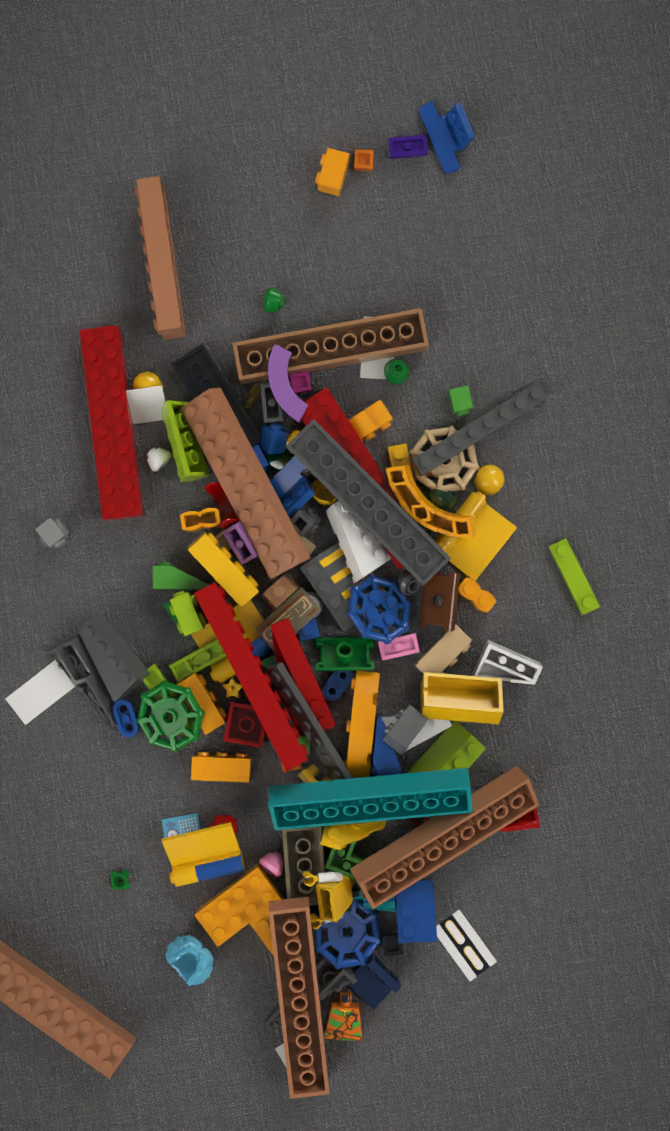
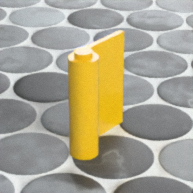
M479 491L476 493L472 492L455 513L458 515H474L476 535L473 537H452L439 533L434 539L451 557L449 562L474 581L477 580L517 529L514 524L487 505L485 501L486 496Z

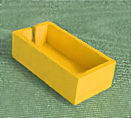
M204 531L188 546V551L228 594L243 607L259 592L256 580L251 575L246 576L244 574L243 566L238 561L233 562L230 559L232 557L231 553L224 546L220 548L217 545L218 539L211 532L207 534Z
M423 673L420 685L421 714L427 719L488 724L500 723L504 712L502 678Z

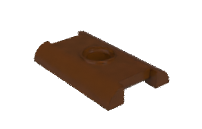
M449 572V576L434 575L423 586L419 620L420 628L436 625L444 626V631L455 630L460 573ZM438 595L443 598V603L440 606L436 603Z

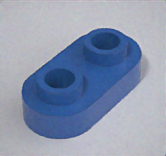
M334 671L323 687V695L327 700L335 701L340 698L352 680V671ZM341 672H345L347 674V677L345 679H341L339 677V674ZM330 688H335L336 693L334 695L329 694L328 690Z
M127 699L117 701L113 706V713L119 732L124 737H133L139 731V723L136 722L137 716L133 704ZM122 705H125L127 707L126 712H123L121 710ZM127 724H132L133 729L128 730Z

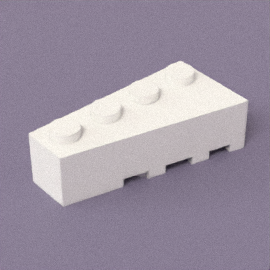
M340 501L335 502L326 510L334 534H337L340 549L345 554L347 567L352 572L354 584L391 559L383 545Z

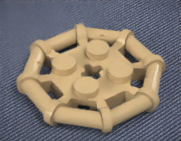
M452 425L445 428L424 430L419 441L409 452L411 458L413 459L424 452L421 450L427 441L433 447L441 442L436 441L435 437L443 435L449 437L458 430ZM474 445L467 448L469 462H465L462 451L451 458L447 465L443 463L429 472L438 479L437 484L425 475L421 477L413 465L414 479L434 491L436 495L465 490L466 485L480 467L477 463ZM465 467L468 470L461 479L458 474ZM453 478L455 481L453 484L443 485L444 479Z

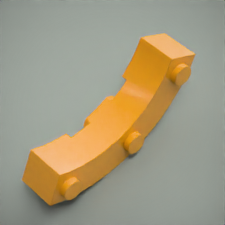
M410 464L386 468L391 489L394 491L400 505L418 523L432 531L452 537H473L476 535L474 515L450 513L431 503L417 487Z
M357 671L356 678H352L351 690H354L351 720H347L346 732H350L348 756L347 760H344V764L353 778L370 776L380 673Z

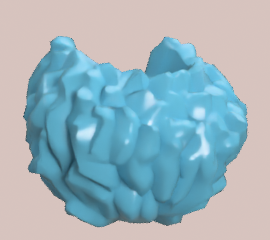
M182 935V937H176L168 945L165 954L166 960L172 965V968H176V972H179V976H182L183 980L187 981L186 984L188 986L199 985L210 977V973L213 970L214 959L212 953L207 948H203L202 943L195 937Z

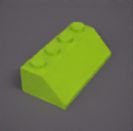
M168 400L164 403L161 410L181 482H193L209 476L210 473L204 452L180 409L189 402Z
M453 721L452 726L442 733L407 773L469 768L486 748L457 721Z

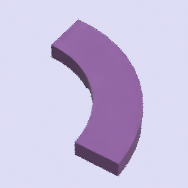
M274 344L268 364L270 387L283 411L300 423L308 408V404L303 402L294 393L289 383L288 365L292 352Z

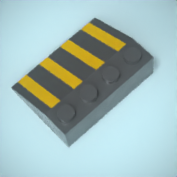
M336 543L300 567V569L342 630L346 631L354 625L346 613L349 609L351 594L349 590L351 586L362 582L370 574L354 584L352 572L345 562V554L340 549L339 544ZM377 585V589L385 591L382 586ZM369 586L362 590L365 595L371 592ZM359 599L357 600V608H356V609H359V608H360V600H359Z

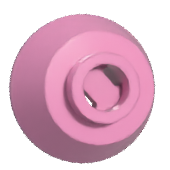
M275 851L273 853L269 852L260 858L259 865L270 875L278 877L283 872L284 857Z

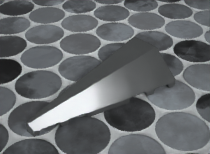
M80 634L46 651L48 656L53 655L59 662L57 666L60 669L64 668L68 672L71 682L89 701L93 700L98 705V712L107 715L111 721L110 725L112 727L117 726L113 713L114 704Z

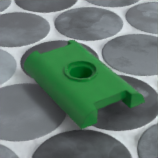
M362 637L316 638V649H320V662H316V671L374 670V662H370L369 649H373V639H363ZM342 652H348L349 654L343 655V654H341V653H342Z

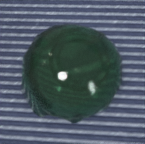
M433 489L428 493L427 498L435 506L446 511L455 506L459 493L452 495L450 490L445 492Z

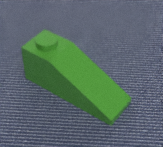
M158 562V566H153V589L201 590L210 585L174 566H170V562Z

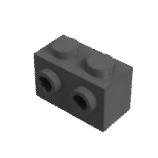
M260 384L264 424L279 423L284 425V419H287V414L277 403L270 384Z
M411 705L406 710L401 708L395 716L398 720L395 724L390 723L384 731L386 736L383 738V741L399 754H402L409 747L428 721L425 716Z

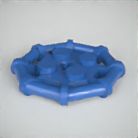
M370 574L362 582L351 586L349 590L351 593L349 609L346 613L361 633L363 639L369 638L384 642L387 645L391 644V641L402 633L408 632L412 603L400 591L396 580L391 581L377 577L375 574ZM377 585L387 587L388 589L386 591L379 590ZM369 586L371 592L365 595L362 590ZM359 599V600H360V608H359V609H356V608H357V600ZM380 606L382 612L379 614L375 607ZM402 609V617L400 621L397 619L398 610ZM358 615L365 618L366 626L363 624ZM393 624L396 629L389 633L387 627ZM371 629H378L380 630V633L371 631Z
M360 899L353 900L350 905V911H346L337 923H322L321 927L327 930L326 936L328 941L322 943L321 927L313 929L315 953L318 952L337 970L359 965L363 967L382 941L380 940L377 916L379 914L377 911L365 909L363 901ZM356 908H359L367 916L362 919L355 913ZM368 922L371 923L372 936H367L366 923ZM349 926L351 928L349 931L351 936L346 935L343 937L342 929ZM366 940L369 941V945L361 953L359 949ZM330 945L338 951L337 957L325 948ZM355 952L356 958L343 959L344 953Z

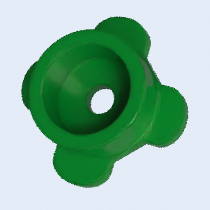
M129 871L111 872V888L113 890L123 888L126 890L130 887L128 882Z

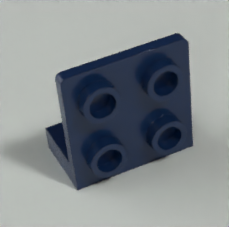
M372 953L365 962L366 965L363 967L360 965L355 970L354 974L357 977V982L348 985L372 1009H375L392 990L396 993L399 991L401 981Z

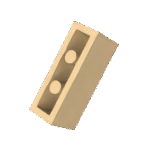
M455 624V630L446 631L414 666L422 673L444 674L443 670L447 666L452 667L458 660L456 657L461 652L464 654L471 647L469 643L472 639Z

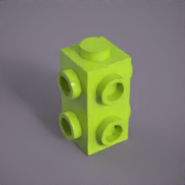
M184 590L173 594L174 598L170 599L171 604L169 608L172 615L177 616L179 622L176 625L180 634L184 633V636H188L205 629L204 624H206L203 613H199L196 606L199 604L195 595H191L190 592L185 593Z

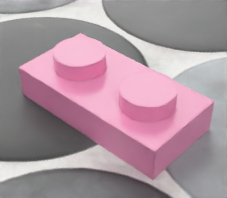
M416 633L397 637L391 641V644L387 645L384 642L378 641L382 661L420 652Z

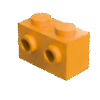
M327 148L326 154H322L320 162L322 169L321 172H317L315 183L318 184V191L340 197L350 161L349 153Z

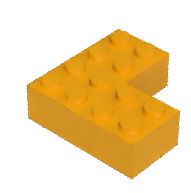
M258 863L199 907L195 912V917L217 947L247 924H250L272 955H274L269 918V901L283 900L285 897Z

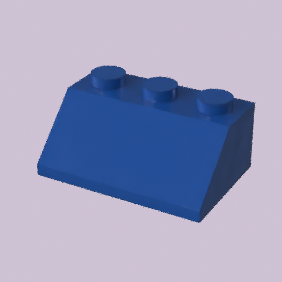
M419 880L395 895L398 944L438 942L433 881Z

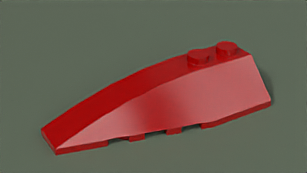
M287 617L271 624L270 628L276 662L283 663L323 730L325 731L336 726L333 715L289 618ZM283 699V702L289 712V715L298 733L305 734L301 730L299 723L295 719L294 715L291 714L289 707Z

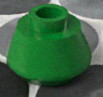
M270 287L265 294L264 310L267 313L278 312L280 308H284L285 297L282 296V292L274 287Z
M395 358L386 363L384 375L390 383L401 384L409 377L410 369L404 360Z

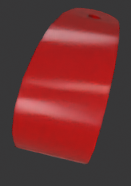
M219 482L207 484L205 490L213 497L223 517L219 527L226 529L239 522L240 520Z

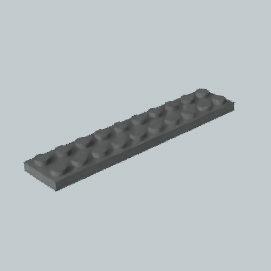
M314 419L286 445V448L422 586L451 559Z

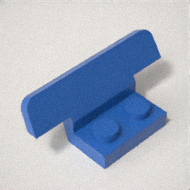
M430 101L420 107V116L444 172L449 174L461 168L455 153L466 149L474 140L475 135L461 103L454 104L448 114L439 117L433 101Z
M295 456L270 480L289 518L315 494L312 482L302 474L306 467Z

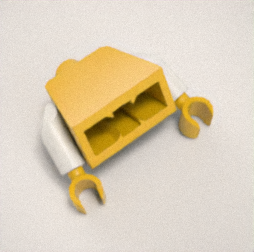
M309 871L303 872L302 875L309 878L306 881H302L305 885L311 887L318 881L316 891L320 917L315 913L310 914L312 928L319 929L323 922L325 924L330 922L337 923L353 902L352 887L355 885L354 879L343 876L339 872L317 873V875H313Z

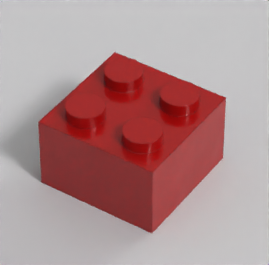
M231 702L223 741L262 748L265 729L253 706Z

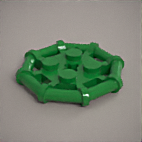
M164 680L148 692L142 693L136 722L140 724L150 745L154 744L170 749L173 752H178L179 749L189 743L198 741L205 710H202L190 687H182ZM169 691L182 695L179 698L176 696L171 697L169 696ZM162 693L163 698L156 702L153 697ZM185 699L188 700L194 711L189 712L184 704ZM148 705L152 709L150 716H146ZM167 712H169L170 714L172 713L173 721L171 719H166V716L168 715ZM195 717L193 728L190 729L188 727L190 718ZM148 722H150L151 725L153 726L154 730L156 731L155 733H153V731H152L151 727L149 726ZM184 732L186 737L178 741L176 735ZM163 734L167 735V737L170 738V741L161 739L159 737Z

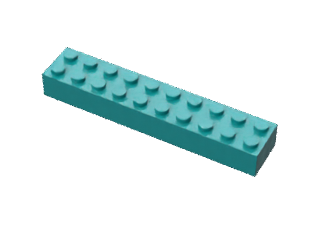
M468 768L269 786L268 806L274 830L473 813Z

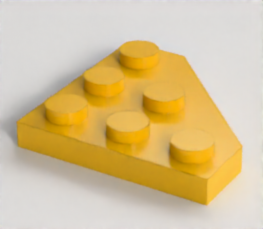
M387 820L325 826L320 845L341 850L349 843L357 842L368 837L372 832L384 829Z

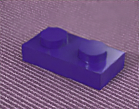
M426 135L388 139L390 159L428 155Z

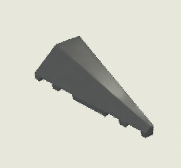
M328 946L326 949L337 957L338 953ZM321 955L315 960L320 1001L335 991H341L342 987L357 982V977L350 967L340 968L339 970L334 969V966ZM279 1003L264 1020V1025L268 1028L281 1020Z

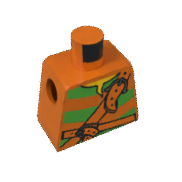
M341 991L340 1001L331 1002L325 1027V1039L362 1041L359 1003L351 1002V992Z

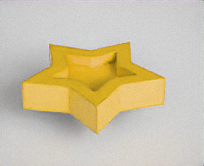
M232 677L229 683L223 684V687L227 690L226 698L234 696L239 699L241 698L240 690L243 687L236 681L235 677Z

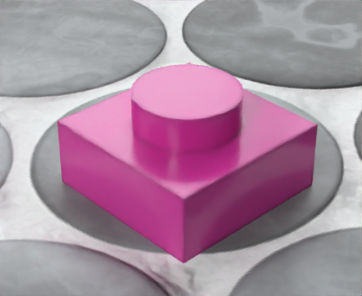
M308 371L290 374L291 385L295 394L312 391Z

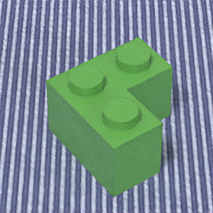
M354 841L347 844L341 850L331 848L325 862V868L355 880L350 869L367 858L352 853L356 843Z

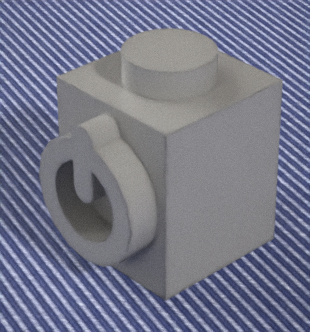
M50 517L35 529L41 536L39 538L41 543L45 547L49 546V548L53 549L62 547L66 543L65 540L69 537L67 535L69 530L59 518L55 520Z

